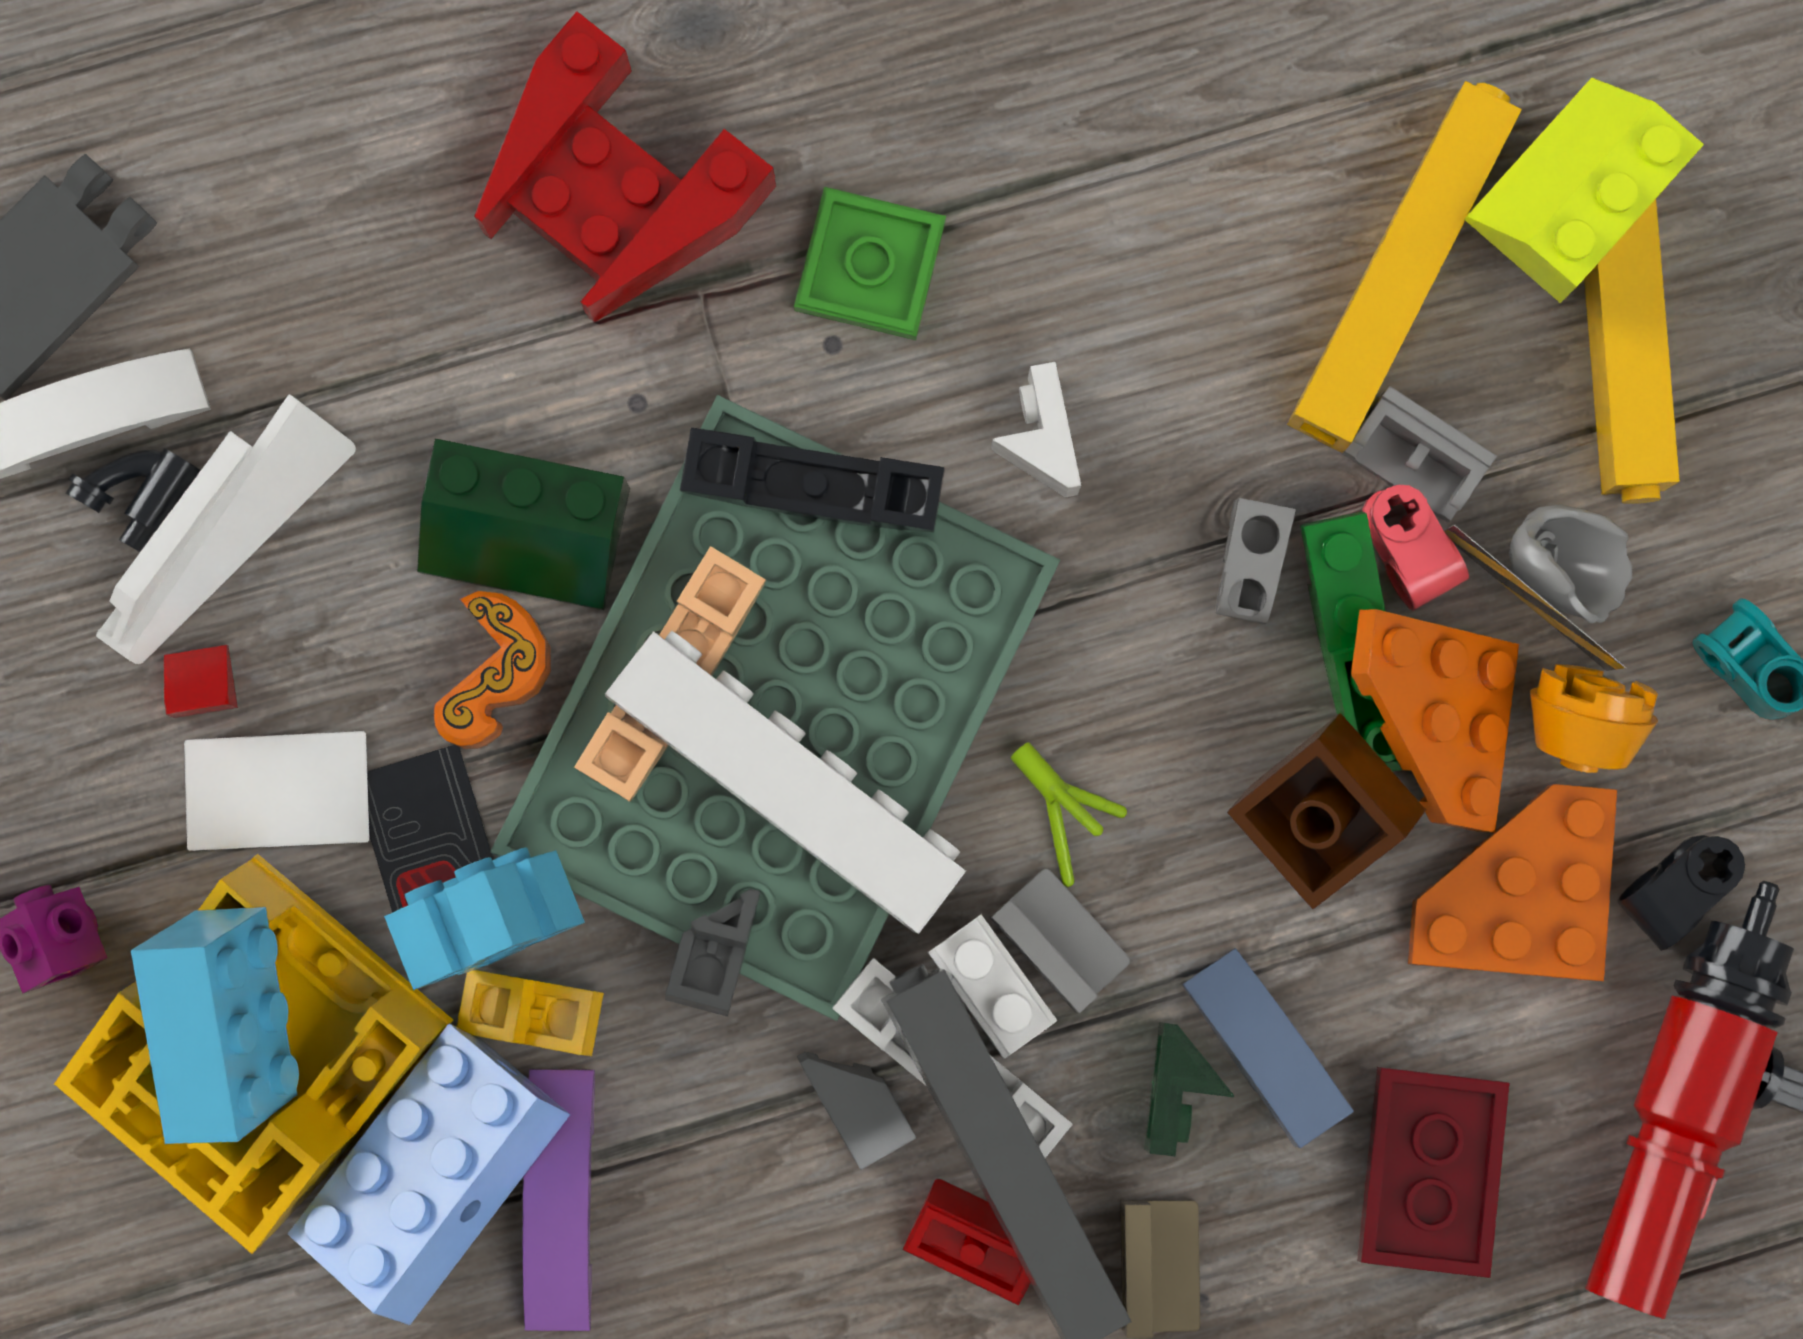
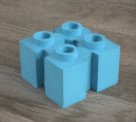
M527 847L507 853L494 860L488 857L468 864L454 871L456 877L442 883V880H438L416 888L405 894L408 906L384 916L413 990L445 980L456 974L461 975L488 966L522 951L528 946L547 940L585 923L557 851L531 857Z

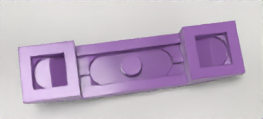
M530 1069L529 1080L571 1115L523 1176L522 1253L525 1330L590 1331L592 1264H590L591 1141L594 1134L595 1070Z

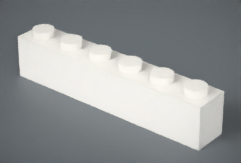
M653 631L607 690L605 697L912 932L919 934L966 872V870L954 862L960 851L931 829L927 831L924 837L913 831L902 822L909 812L884 792L878 789L873 797L870 798L853 785L851 781L857 775V772L830 751L826 750L821 758L810 752L799 743L806 733L781 713L775 710L767 719L750 706L748 702L754 693L733 676L722 671L718 678L715 679L696 664L702 653L681 636L671 631L664 640Z

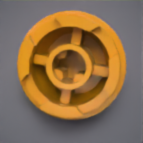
M1556 664L1554 671L1542 668L1538 687L1530 690L1536 746L1541 751L1559 758L1561 765L1576 771L1597 773L1599 768L1625 769L1629 766L1658 723L1657 717L1653 715L1658 693L1651 687L1638 681L1632 682L1630 692L1625 690V685L1603 677L1604 671L1564 664Z

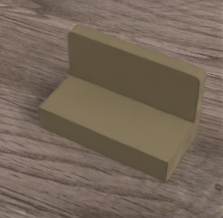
M1120 1200L1122 1304L1132 1321L1122 1327L1123 1333L1127 1338H1153V1332L1199 1330L1200 1267L1199 1207L1197 1202L1194 1200Z

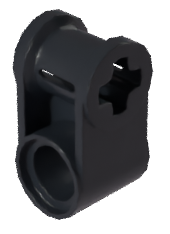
M1705 835L1689 837L1681 842L1658 865L1636 879L1620 895L1617 902L1661 951L1666 950L1693 930L1704 915L1738 885L1743 878L1745 870L1744 856L1739 847L1727 838ZM1701 853L1717 854L1718 857L1712 863L1714 870L1717 872L1714 877L1699 875L1698 872L1705 865L1699 857Z

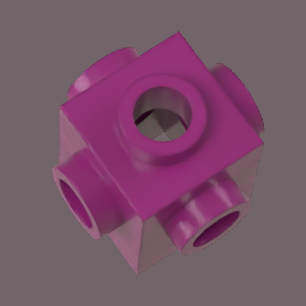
M51 885L32 889L15 897L13 900L16 909L0 918V951L4 959L11 964L22 994L75 977L108 958L98 935L96 916L93 910L86 904L80 887L54 894Z

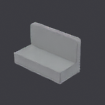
M1043 869L990 917L1075 1013H1081L1098 997L1097 993L1130 964L1129 956L1049 869Z

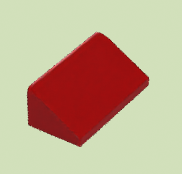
M942 1179L934 1180L902 1250L1019 1305L1031 1282L988 1201Z

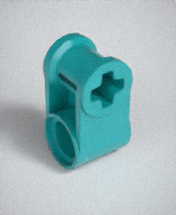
M1740 598L1732 606L1734 613L1709 635L1700 633L1693 639V647L1703 662L1716 675L1725 680L1749 706L1750 710L1759 717L1769 720L1782 719L1803 709V659L1782 638L1767 615L1752 602ZM1740 633H1743V638L1729 648V643ZM1770 673L1782 674L1791 683L1793 693L1788 704L1777 702L1769 694L1767 680Z

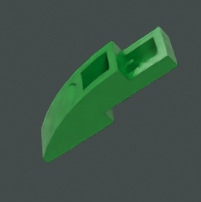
M1361 511L1301 524L1300 530L1311 584H1307L1336 713L1337 715L1341 713L1392 771L1401 770L1402 768L1380 729L1385 721L1372 696H1362L1351 675L1359 610L1378 609L1385 611L1367 513Z

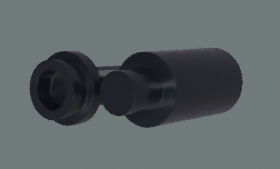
M165 448L163 451H137L115 459L94 470L83 479L72 473L68 479L72 484L66 494L100 513L105 503L110 505L114 500L112 496L105 493L108 489L136 477H145V480L124 514L132 519L119 539L138 552H141L154 531L156 532L201 470Z

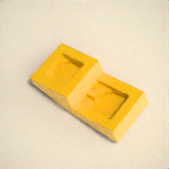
M473 970L466 974L456 1027L473 1036L592 1056L604 993Z

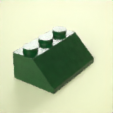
M435 438L421 500L417 572L604 611L630 487L624 476Z

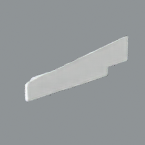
M290 394L281 404L253 447L230 431L116 584L110 598V602L116 608L98 630L96 637L135 664H142L355 453V444Z

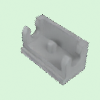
M1391 386L1380 396L1357 431L1352 443L1343 452V455L1389 485H1410L1419 490L1427 499L1433 513L1447 523L1452 520L1458 510L1462 509L1497 457Z

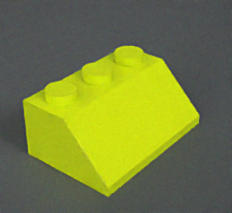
M1591 78L1464 220L1561 303L1584 280L1704 144L1656 102Z

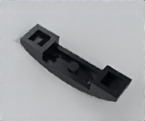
M691 427L680 491L731 504L807 518L897 530L934 532L945 468L883 457L880 458V461L768 444L757 442L754 437Z

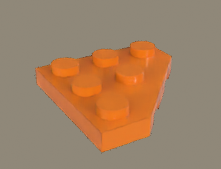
M1378 609L1359 610L1351 675L1362 696H1372L1385 721L1380 729L1402 770H1411L1425 795L1419 802L1426 809L1425 813L1429 821L1476 832L1495 833L1519 644Z
M1560 784L1548 785L1529 801V804L1503 826L1496 829L1495 833L1490 834L1463 857L1462 861L1413 900L1408 964L1604 981L1617 790Z

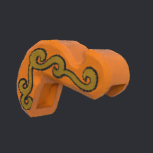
M485 591L474 592L460 600L501 648L440 699L434 707V720L438 733L446 741L464 749H479L501 735L503 726L499 721L491 717L492 710L524 704L540 692L551 672V646L537 621L517 601L502 593Z

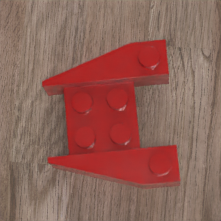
M576 11L534 63L474 217L483 233L492 239L512 214L516 215L597 280L580 301L587 317L595 323L736 235L775 189L776 181L774 168L726 129L722 130L681 180L599 115L597 112L632 70L626 50Z

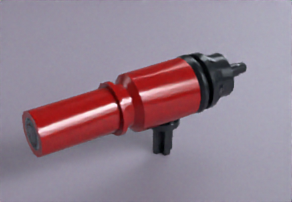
M1767 881L1759 883L1756 895L1751 898L1741 928L1719 921H1711L1704 944L1686 956L1683 970L1693 974L1690 983L1675 980L1673 986L1681 997L1671 996L1634 1103V1107L1643 1123L1637 1138L1631 1135L1628 1137L1626 1144L1634 1147L1585 1287L1586 1290L1601 1297L1661 1319L1666 1318L1698 1222L1705 1217L1717 1179H1723L1726 1170L1718 1167L1722 1153L1741 1145L1753 1108H1763L1772 1101L1803 1113V1072L1784 1065L1782 1052L1773 1047L1778 1032L1770 1029L1783 1026L1786 1020L1785 1017L1774 1013L1773 1009L1776 1003L1787 1006L1792 994L1786 972L1794 948L1766 937L1777 907L1776 899L1780 891L1778 885Z

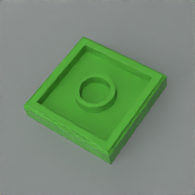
M824 187L794 304V311L916 341L946 216Z

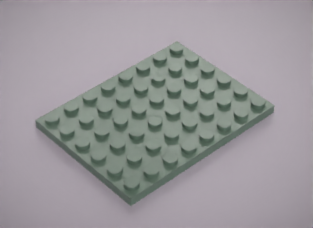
M719 395L716 396L700 428L754 437L757 442L842 455ZM683 463L490 852L503 856L527 847L530 856L534 857L556 850L573 893L680 944L682 934L691 929L692 921L705 914L709 916L740 898L741 894L750 889L760 891V898L740 974L838 1021L840 1015L832 1007L861 973L889 913L670 746L667 747L631 802L574 768L608 712L611 713L616 704L605 697V693L654 631L658 635L661 633L678 605L677 599L711 546L766 579L749 614L712 676L717 679L722 671H725L754 693L748 702L750 706L767 719L776 710L806 733L799 742L818 758H821L826 750L836 755L857 772V775L851 781L853 785L870 798L873 797L878 789L891 797L909 812L902 822L921 837H924L927 831L931 829L1060 563V559L939 502L935 531L920 532L807 518L683 493L680 491L684 469Z

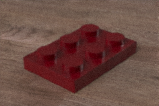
M1377 1067L1357 1261L1367 1264L1491 1278L1510 1083Z

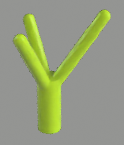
M1027 742L1010 759L1045 798L1062 884L1066 887H1071L1074 884V875L1060 804L1094 836H1100L1103 833V826L1081 804L1118 818H1124L1127 815V809L1106 798L1065 783L1032 744Z

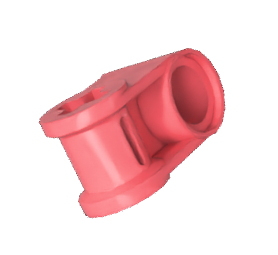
M1395 485L1374 493L1366 500L1362 512L1367 513L1373 546L1385 566L1392 586L1410 610L1414 611L1469 579V572L1460 552L1442 529L1427 499L1419 490L1410 485ZM1402 504L1406 509L1407 515L1400 519V525L1396 524L1388 527L1383 516L1390 512V506Z

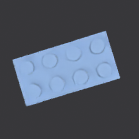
M449 1023L294 1224L288 1235L372 1313L411 1325L571 1114L484 1041Z

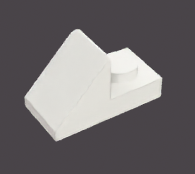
M1056 362L1030 366L1028 374L1029 385L1019 387V393L1026 424L1037 422L1038 429L994 438L991 449L1062 496L1078 495L1081 482Z

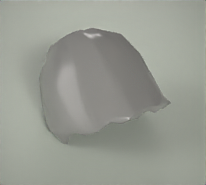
M1562 504L1538 507L1527 515L1522 525L1517 528L1513 535L1509 549L1512 573L1556 610L1583 618L1589 623H1602L1607 620L1610 612L1617 610L1622 605L1625 599V589L1632 579V565L1627 556L1626 547L1629 537L1610 518Z

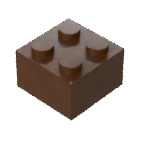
M1339 713L1250 785L1227 813L1312 909H1315L1404 840L1426 809L1346 718Z

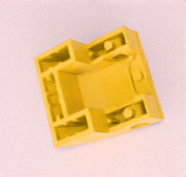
M259 854L221 878L198 910L266 907L269 928L274 932L277 939L278 953L275 964L280 992L284 994L288 1004L286 1029L290 1053L296 1059L299 1069V1081L296 1088L298 1095L238 1142L165 1144L136 981L117 994L54 1083L55 1086L251 1254L285 1222L337 1165L377 1118L446 1026L453 1022L449 1015L418 989L413 990L409 981Z

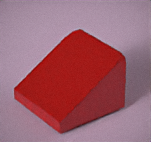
M228 645L164 655V705L167 716L179 718L238 708Z

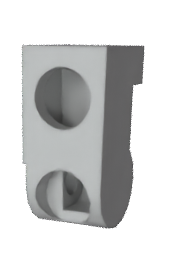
M1243 498L1234 500L1223 558L1225 565L1217 596L1216 614L1263 624L1268 622L1296 509Z

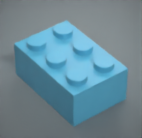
M266 907L193 911L131 950L165 1144L238 1142L298 1095L296 1088L299 1081V1069L296 1059L290 1053L286 1029L288 1004L284 994L280 992L275 964L278 953L277 939L274 932L269 928Z

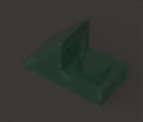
M1159 1022L1144 1150L1150 1154L1175 1157L1177 1142L1188 1143L1191 1128L1192 1105L1182 1103L1183 1091L1234 1097V1095L1178 1024Z

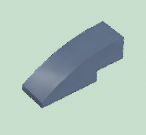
M1236 948L1182 984L1252 1089L1262 1098L1293 1146L1302 1148L1354 1112L1307 1043Z

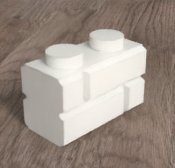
M982 915L973 919L928 952L937 967L945 969L958 996L1004 1059L1057 1021Z

